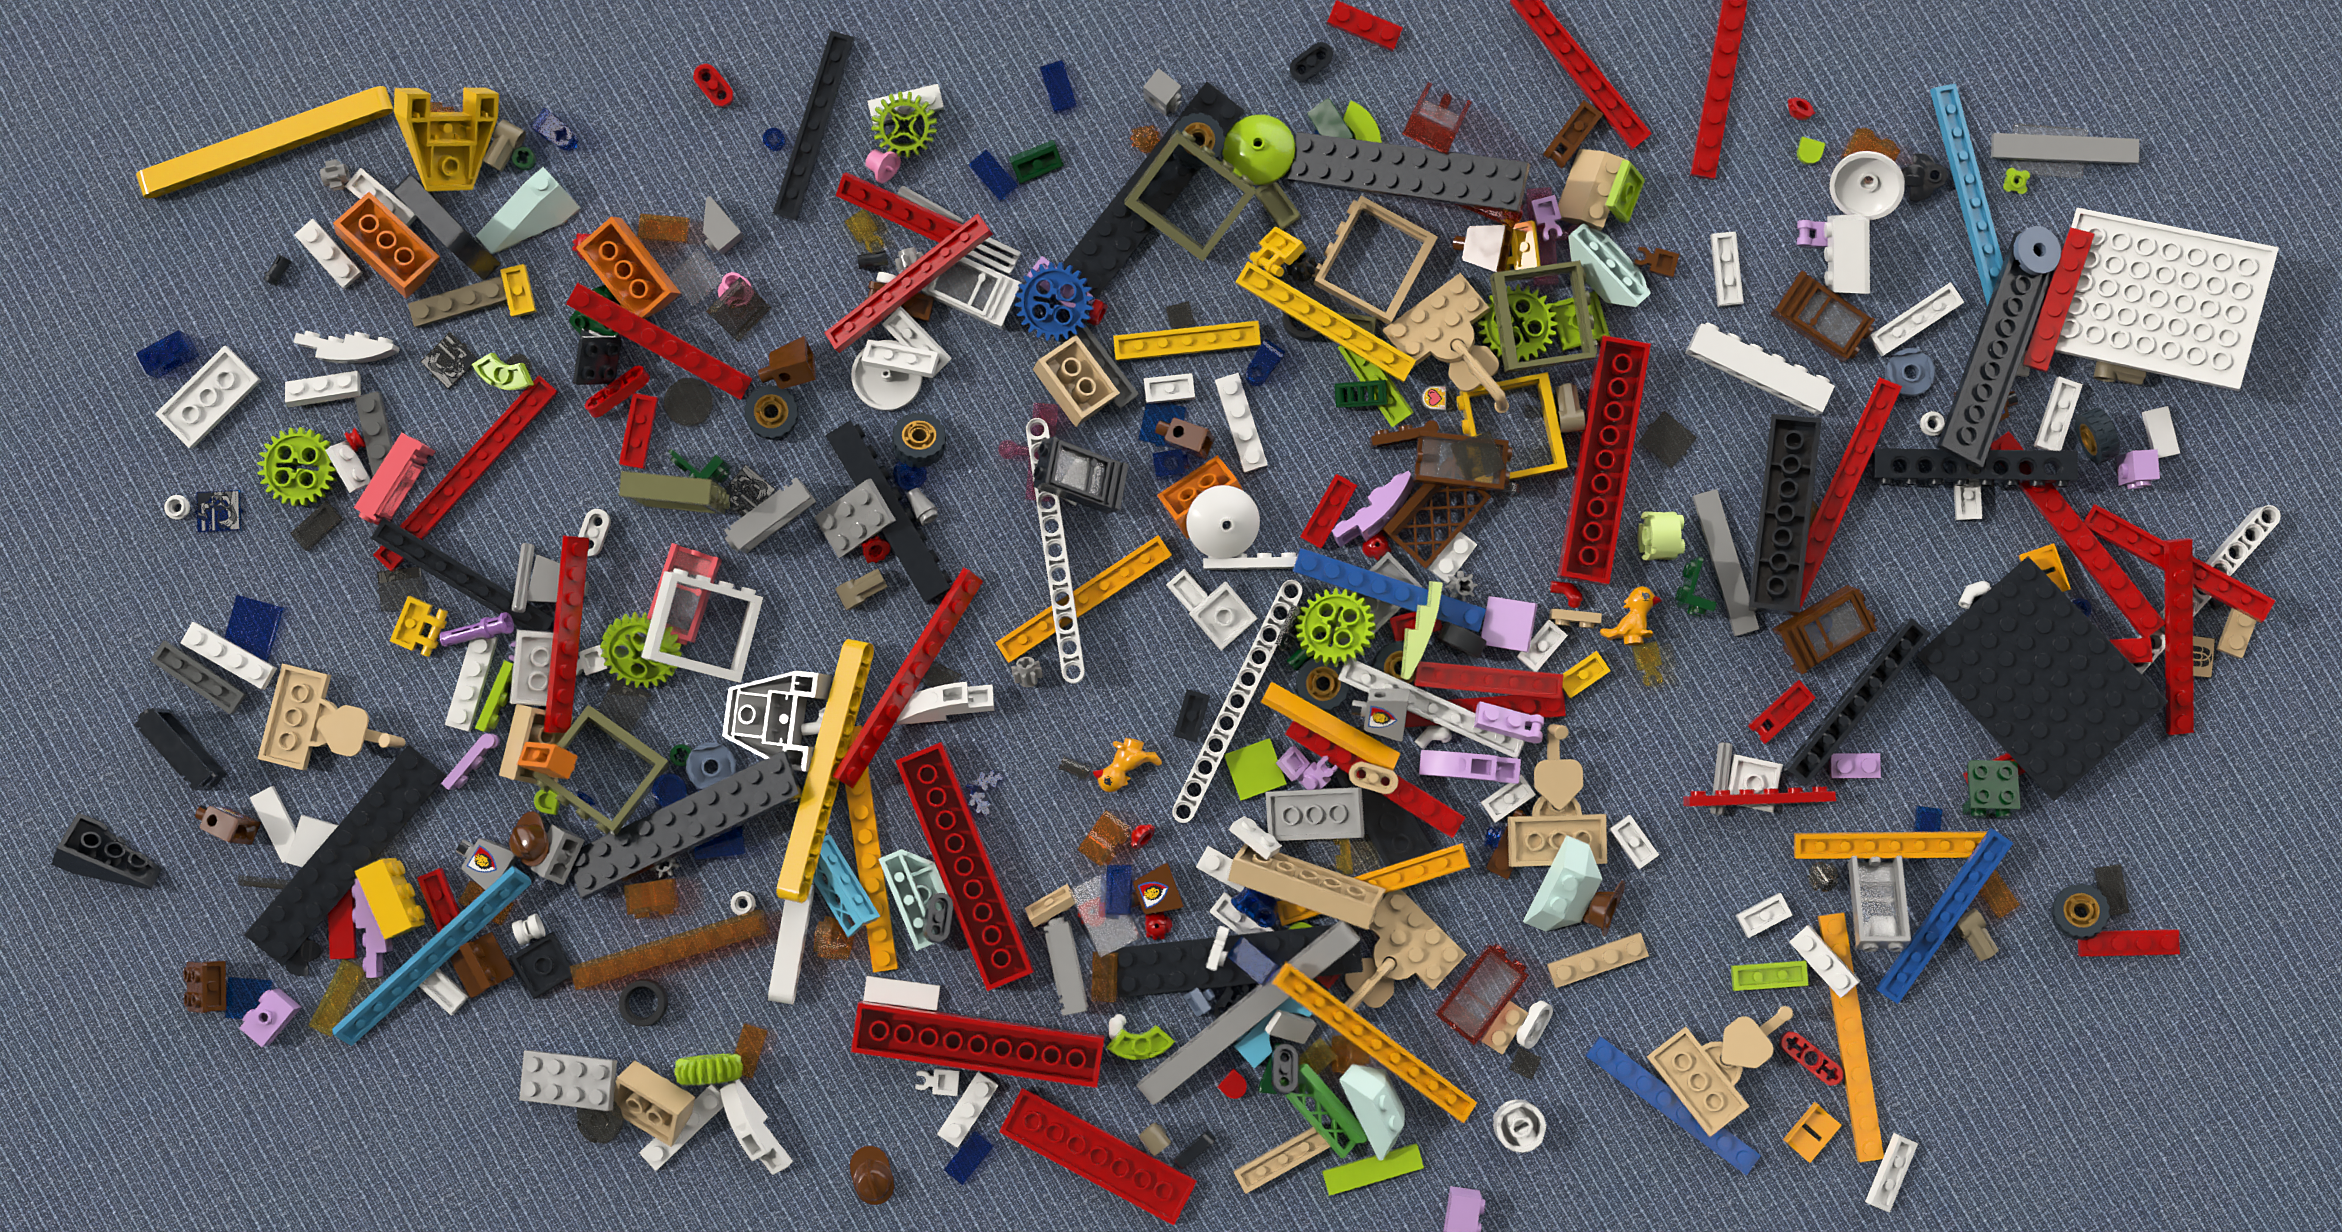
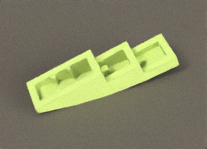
M1429 581L1427 605H1417L1415 629L1405 628L1401 678L1403 679L1411 677L1430 639L1439 609L1442 582Z

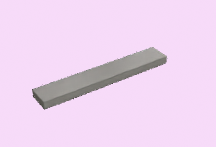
M1993 133L1991 135V159L2136 165L2139 163V139Z
M1715 489L1694 495L1692 498L1733 634L1737 636L1758 630L1759 626L1754 611H1749L1750 596L1718 490Z

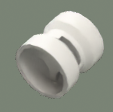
M537 914L528 916L525 921L519 920L512 923L514 935L521 946L529 943L532 938L539 939L545 936L543 923Z

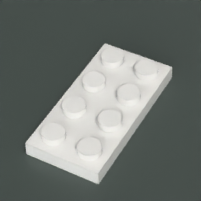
M224 345L155 415L188 448L193 449L262 380L228 346Z

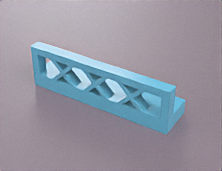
M826 835L823 840L813 881L847 937H851L862 926L876 921L880 915L831 835ZM823 873L828 879V885L823 880ZM835 894L840 898V905L835 900ZM848 915H850L853 921L855 922V925L853 927L848 921Z

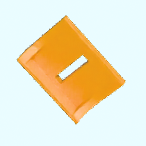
M2054 543L2018 555L2020 562L2029 556L2041 570L2054 567L2055 571L2046 575L2062 592L2071 590Z
M1814 1102L1784 1137L1783 1141L1811 1163L1842 1125L1822 1109L1819 1104ZM1804 1123L1821 1137L1819 1141L1802 1127Z

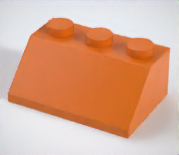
M1218 455L1157 495L1186 539L1190 538L1186 525L1188 510L1200 493L1208 488L1219 485L1233 486L1243 491L1236 477Z

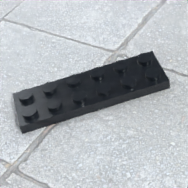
M1364 724L1356 728L1361 732L1369 735V733L1364 730ZM1328 762L1331 768H1333V766H1335V765L1331 764L1330 762ZM1339 768L1334 772L1342 788L1359 787L1351 782L1348 773ZM1362 788L1364 829L1385 867L1434 852L1412 813L1380 793Z

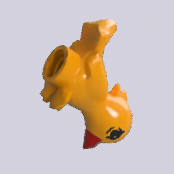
M1640 586L1635 588L1629 597L1624 600L1626 605L1623 607L1630 608V612L1622 618L1618 626L1613 629L1603 628L1600 630V634L1608 641L1620 638L1624 639L1625 646H1636L1644 644L1643 638L1653 636V631L1647 630L1646 616L1650 609L1662 602L1660 597L1655 596L1649 588Z
M1125 737L1124 743L1113 742V746L1118 749L1113 763L1104 769L1093 771V775L1098 779V784L1102 790L1109 793L1115 792L1121 787L1128 785L1127 781L1131 778L1125 776L1126 772L1136 769L1147 762L1160 766L1162 760L1156 752L1143 751L1144 742Z

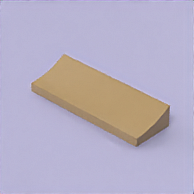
M1246 843L1233 858L1227 880L1367 930L1385 893V889L1280 852L1266 860Z

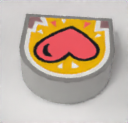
M1446 386L1427 387L1421 396L1423 406L1431 411H1446Z

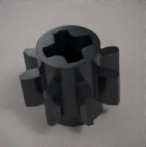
M1303 252L1291 265H1287L1286 269L1288 276L1292 275L1294 281H1307L1312 275L1316 274L1314 268L1317 267L1315 257L1310 258L1309 252Z

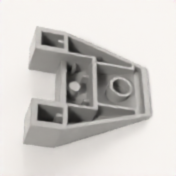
M793 671L729 687L722 736L764 759L785 751L788 753L793 770L808 772L815 748L801 746V724L804 723L807 697L828 700L832 675Z

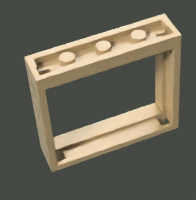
M1360 196L1358 202L1353 200L1347 211L1350 214L1347 222L1341 221L1335 233L1338 235L1335 244L1330 242L1325 250L1324 255L1327 258L1324 264L1318 263L1315 269L1316 274L1312 275L1315 277L1313 285L1390 325L1438 237L1369 199ZM1362 210L1423 243L1386 313L1324 280Z

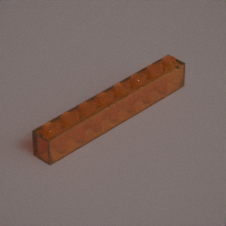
M758 909L569 967L575 990L583 991L771 934L765 910Z

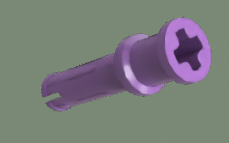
M507 612L501 613L495 618L485 617L479 623L441 632L440 642L444 647H448L480 637L491 639L500 633L510 634L514 630L513 619Z

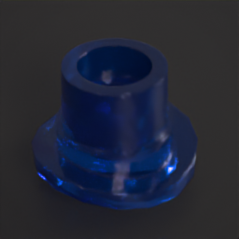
M898 461L894 467L893 476L899 487L911 491L914 488H920L927 479L926 467L912 468Z
M663 774L653 783V798L662 807L669 806L686 797V784L676 774Z

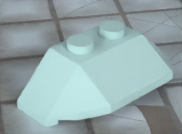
M1583 223L1568 236L1571 261L1580 260L1581 267H1584V273H1586V282L1606 303L1637 307L1651 294L1646 286L1641 270L1633 264V261L1608 235L1589 228L1587 224Z
M1566 835L1523 920L1524 923L1543 931H1549L1581 922L1602 881L1589 844Z
M903 849L879 858L916 951L934 944L929 942L923 935L926 904L928 899L934 894L945 893L948 895L935 862ZM936 902L935 908L940 911L941 905ZM932 927L934 935H937L936 927Z
M1351 1065L1339 1081L1378 1160H1383L1396 1143L1404 1127L1405 1109L1385 1069Z

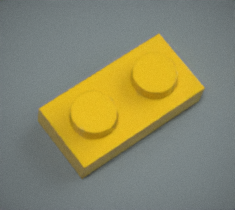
M521 264L500 269L511 317L515 318L536 313L526 265Z
M1595 651L1563 673L1562 689L1570 699L1609 673L1610 669L1599 653Z

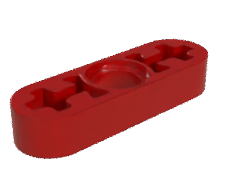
M640 365L631 368L591 396L585 403V409L593 418L604 415L644 387L650 380V375Z
M1787 1031L1780 1036V1048L1827 1085H1837L1841 1082L1843 1078L1841 1067L1801 1035L1793 1031ZM1787 1038H1796L1794 1042L1803 1048L1800 1053L1793 1047L1787 1048ZM1809 1051H1814L1817 1054V1062L1813 1065H1807L1804 1060L1805 1054ZM1821 1065L1825 1066L1830 1070L1835 1068L1833 1073L1836 1076L1834 1079L1830 1077L1826 1079V1072H1824L1822 1069H1819L1817 1073L1815 1070L1818 1069Z

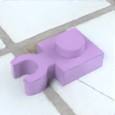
M1555 195L1531 201L1530 204L1536 226L1544 225L1542 232L1544 241L1549 240V230H1554L1557 238H1560L1562 230L1555 221L1560 220L1561 215Z
M1324 756L1317 764L1313 762L1297 778L1307 790L1322 789L1331 780L1330 776L1338 767L1336 765L1333 768L1326 766L1325 762L1329 758L1328 756Z

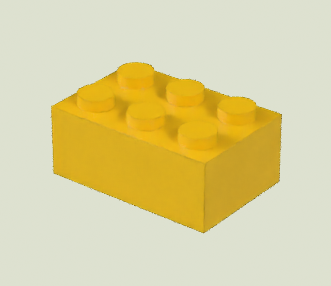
M396 858L380 859L355 871L384 939L402 936L425 925L423 920L425 919L424 911L420 905L417 906L413 898L415 891L412 885L406 882L403 875L405 874V868L400 860L397 861Z

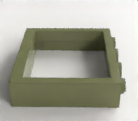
M1176 130L1126 197L1125 205L1203 262L1255 194L1256 190L1253 187L1254 182L1244 174L1240 177L1233 172L1235 168L1224 159L1220 162L1213 157L1215 152L1209 147L1203 145L1201 148L1194 142L1196 139L1185 130L1182 133ZM1178 144L1182 145L1244 192L1204 246L1139 199V196Z
M1580 260L1496 272L1490 276L1505 373L1591 361L1596 357V346L1598 344L1597 340L1593 339L1592 336L1594 319L1592 315H1589L1588 311L1590 294L1588 291H1585L1584 281H1586V273H1584V267H1581ZM1570 273L1582 353L1518 362L1505 282Z
M621 471L619 496L637 506L725 515V509L730 507V495H727V490L712 480Z
M588 705L558 742L557 746L566 750L589 721L652 765L653 769L611 821L549 776L539 772H535L533 776L537 781L536 785L544 792L552 791L557 795L555 799L562 805L568 807L570 804L576 808L575 813L585 821H588L590 818L597 823L595 827L606 835L611 833L616 836L668 769L669 762Z

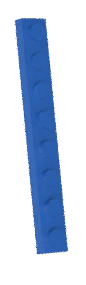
M1303 548L1299 549L1292 572L1416 613L1417 605H1427V589ZM1441 594L1436 619L1479 632L1486 609Z
M1992 828L1988 830L1915 932L1906 949L1900 953L1875 988L1877 991L1899 1004L2013 845V842Z
M1601 1036L1597 1038L1585 1055L1745 1175L1750 1172L1760 1158V1154L1723 1127L1709 1137L1670 1087Z

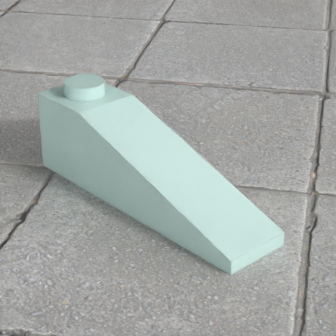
M542 167L518 189L481 229L476 237L491 254H495L519 244L520 241L529 237L540 235L543 231L563 225L581 208L555 178Z

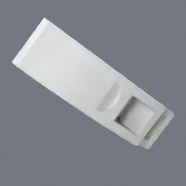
M305 331L304 335L296 333L294 343L302 347L316 349V358L333 363L353 364L372 362L395 355L400 350L399 347L393 344L391 339L378 337V341L369 339L370 335L355 332L354 336L346 334L344 340L329 336L328 340L319 338L320 334Z
M960 682L912 694L897 718V724L946 720V715L994 711L993 686L968 687L967 682Z
M734 1080L722 1087L720 1092L726 1115L738 1141L750 1159L754 1161L760 1158L772 1175L788 1167L793 1160L763 1123L768 1116L740 1080Z

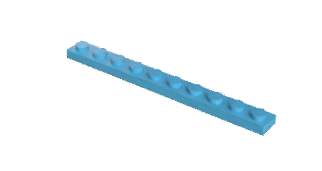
M1956 84L1939 86L1931 89L1930 93L1988 307L2003 265V259Z
M514 866L508 869L332 1029L333 1035L350 1046L354 1045L458 951L460 946L468 942L531 885L530 877Z

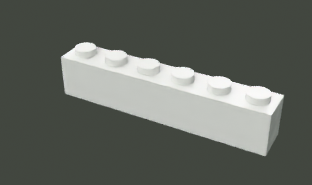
M1700 324L1697 327L1685 354L1815 415L1823 412L1835 387L1829 383V379L1821 375H1816L1815 377L1808 374V370L1800 365L1795 364L1791 366L1785 363V359L1779 355L1772 354L1770 356L1764 353L1763 348L1758 345H1747L1740 342L1741 338L1734 334H1723L1713 324Z

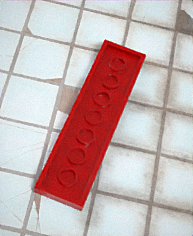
M1022 1087L999 1130V1133L1173 1226L1197 1182L1196 1179L1024 1087Z

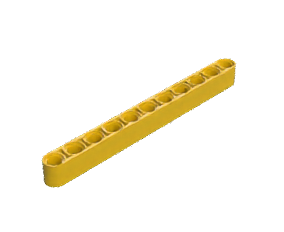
M385 86L370 88L137 172L136 177L143 197L146 199L156 198L387 116L394 109Z
M847 639L842 646L777 884V896L781 899L804 903L808 898L839 785V780L832 775L848 752L874 655V647L871 643Z

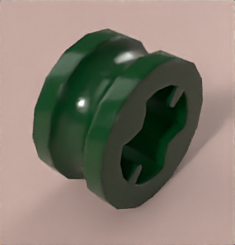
M519 147L512 154L513 163L521 170H530L536 164L535 154L527 147ZM523 153L526 156L528 155V153L530 155L527 157L528 162L526 164H524L522 161L521 163H519V161L521 160L520 155Z
M684 744L674 746L670 752L672 763L677 766H686L687 758L692 751L691 747ZM683 748L682 751L688 752L684 762H681V759H676V755L679 754V749Z

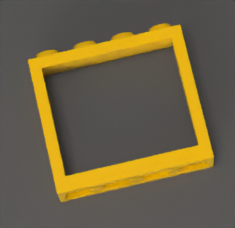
M1548 372L1496 382L1502 391L1537 385L1553 464L1510 472L1509 481L1562 471L1568 468ZM1483 385L1470 392L1460 391V396L1456 397L1459 411L1463 410L1465 420H1461L1464 435L1468 434V436L1477 437L1469 398L1489 394ZM1466 445L1468 457L1473 458L1475 466L1471 468L1473 481L1492 483L1493 476H1485L1480 447Z

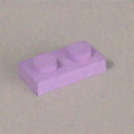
M1880 753L1832 754L1829 758V778H1881Z

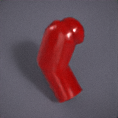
M1551 581L1550 593L1564 594L1571 608L1580 607L1583 596L1574 584Z

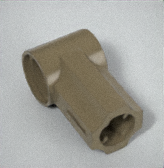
M506 120L500 121L493 135L494 140L482 160L501 172L514 150L521 147L526 137V131Z
M2096 361L2093 378L2104 382L2119 381L2140 386L2146 377L2147 371Z
M1566 383L1556 387L1557 418L1560 432L1584 431L1585 416L1583 409H1580L1577 386Z
M877 568L856 580L852 579L841 584L835 590L846 611L861 605L866 601L865 599L888 588Z
M1973 908L1963 914L1954 925L1959 935L1966 939L1979 961L1988 959L1999 951L1985 928L1987 925L1984 918L1977 909Z
M1156 1122L1149 1125L1139 1134V1138L1153 1156L1160 1153L1171 1143L1166 1136L1163 1126L1158 1125Z

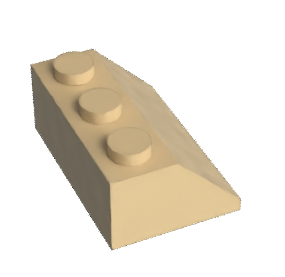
M1578 149L1558 203L1561 220L1577 226L1585 223L1589 228L1601 231L1610 211L1605 205L1621 162L1627 159L1605 151Z
M1077 335L1039 359L1033 368V371L1075 427L1094 416L1120 394Z
M516 704L499 776L536 784L537 781L533 776L536 771L517 765L525 742L557 745L566 734L544 732L546 710ZM549 776L551 779L558 782V778Z
M634 1061L616 1079L613 1110L611 1111L672 1147L692 1114L695 1096L653 1072L647 1066Z

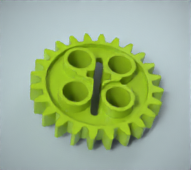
M1517 284L1515 291H1512L1510 286H1507L1508 304L1518 323L1523 322L1521 329L1530 341L1526 343L1520 329L1517 326L1512 327L1513 335L1518 337L1520 341L1515 346L1517 360L1519 362L1520 358L1523 357L1524 361H1529L1530 355L1534 359H1538L1537 351L1539 350L1545 354L1546 348L1544 344L1552 345V341L1548 337L1556 336V332L1551 330V328L1557 327L1558 322L1551 321V319L1555 318L1557 314L1556 312H1549L1553 304L1545 305L1544 302L1547 296L1545 295L1539 299L1537 297L1538 289L1531 294L1529 293V286L1524 291H1521L1519 284ZM1490 295L1489 300L1492 304L1486 303L1490 308V312L1482 317V319H1485L1484 321L1478 322V327L1485 328L1479 332V336L1487 337L1482 343L1483 346L1491 344L1489 349L1492 352L1498 351L1497 359L1502 356L1498 327L1494 320L1496 314L1493 296ZM1525 303L1529 311L1519 313L1516 310V305ZM1511 316V322H1512V326H1513L1514 319H1513V317ZM1530 324H1537L1540 326L1541 332L1532 334L1528 331L1527 327Z
M299 427L298 432L294 428H289V435L284 431H279L280 439L271 436L273 444H264L268 449L267 453H259L265 458L264 461L257 462L258 465L264 467V470L257 472L258 475L265 476L260 483L262 485H269L266 492L274 493L273 499L275 500L282 498L283 504L287 505L291 500L292 506L297 507L299 501L301 505L308 506V499L313 503H317V495L323 498L326 497L323 492L324 489L332 491V487L328 483L330 481L337 482V479L332 476V473H336L337 470L333 467V463L325 451L331 442L327 440L322 442L323 435L317 434L315 436V431L311 429L306 433L305 428ZM290 448L292 454L289 459L285 460L283 453L286 449ZM315 450L316 457L313 461L309 462L307 458L308 453ZM283 463L289 465L302 464L310 467L319 466V470L278 468L277 465ZM288 472L289 480L287 483L282 484L281 476ZM312 474L314 480L311 485L306 486L305 478Z
M1335 588L1331 595L1325 589L1324 597L1316 593L1315 597L1317 600L1315 602L1310 599L1307 600L1309 608L1301 607L1304 616H1297L1298 621L1302 623L1296 625V630L1301 632L1296 636L1298 641H1303L1300 644L1302 650L1307 649L1306 654L1308 657L1314 655L1316 663L1323 658L1325 666L1329 664L1330 660L1333 661L1335 667L1338 666L1340 660L1347 666L1348 658L1356 662L1355 654L1359 653L1364 656L1363 647L1371 648V644L1367 639H1375L1374 633L1371 632L1376 629L1375 623H1372L1375 617L1374 614H1369L1372 611L1370 605L1364 606L1366 603L1364 598L1357 600L1356 592L1349 597L1347 589H1344L1342 594H1339L1337 588ZM1340 608H1343V610L1341 611L1340 616H1339V618H1338L1339 609H1340ZM1326 610L1333 611L1332 615L1329 617L1322 616L1323 612ZM1350 615L1357 616L1353 622L1345 621ZM1318 633H1327L1325 638L1321 640L1315 639ZM1342 638L1350 639L1346 645L1338 644ZM1332 639H1333V640H1334L1333 646H1332V647H1328V646L1330 645Z
M636 612L633 613L631 619L627 614L623 615L622 621L616 618L613 625L609 624L607 632L602 637L604 641L600 645V648L604 649L601 657L607 658L604 666H612L609 673L617 672L618 681L623 677L626 678V685H629L631 681H635L636 688L639 687L640 682H643L646 688L649 687L651 681L655 686H658L660 679L666 682L668 675L673 676L674 668H677V666L642 658L647 637L640 636L638 632L644 633L646 636L648 634L651 620L647 619L646 612L643 613L642 618H639ZM672 626L665 628L659 651L681 657L682 653L679 652L681 643H675L678 634L670 635L673 629ZM619 645L626 646L628 650L620 648ZM635 663L642 664L644 668L636 666Z

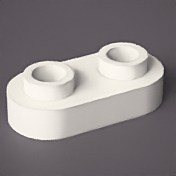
M593 509L587 513L578 537L589 538V541L592 540L594 542V547L588 549V557H593L600 553L611 525L610 516L601 509ZM597 518H602L603 520L600 526L595 525Z
M1539 1001L1530 1007L1529 1015L1523 1025L1517 1030L1518 1044L1530 1049L1538 1042L1553 1013L1551 1005L1544 1001Z

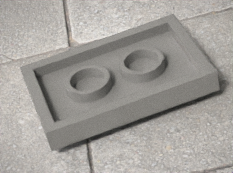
M872 479L865 480L814 517L838 558L846 556L869 538H872L896 521Z

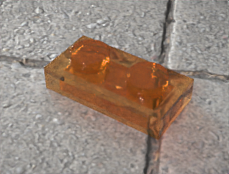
M640 213L638 238L688 243L690 219L688 217Z

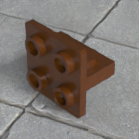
M489 932L475 941L463 944L449 958L471 998L515 974L493 932Z
M226 961L187 962V967L183 971L184 981L187 982V992L184 993V1005L187 1007V1011L207 1013L209 1011L226 1010Z

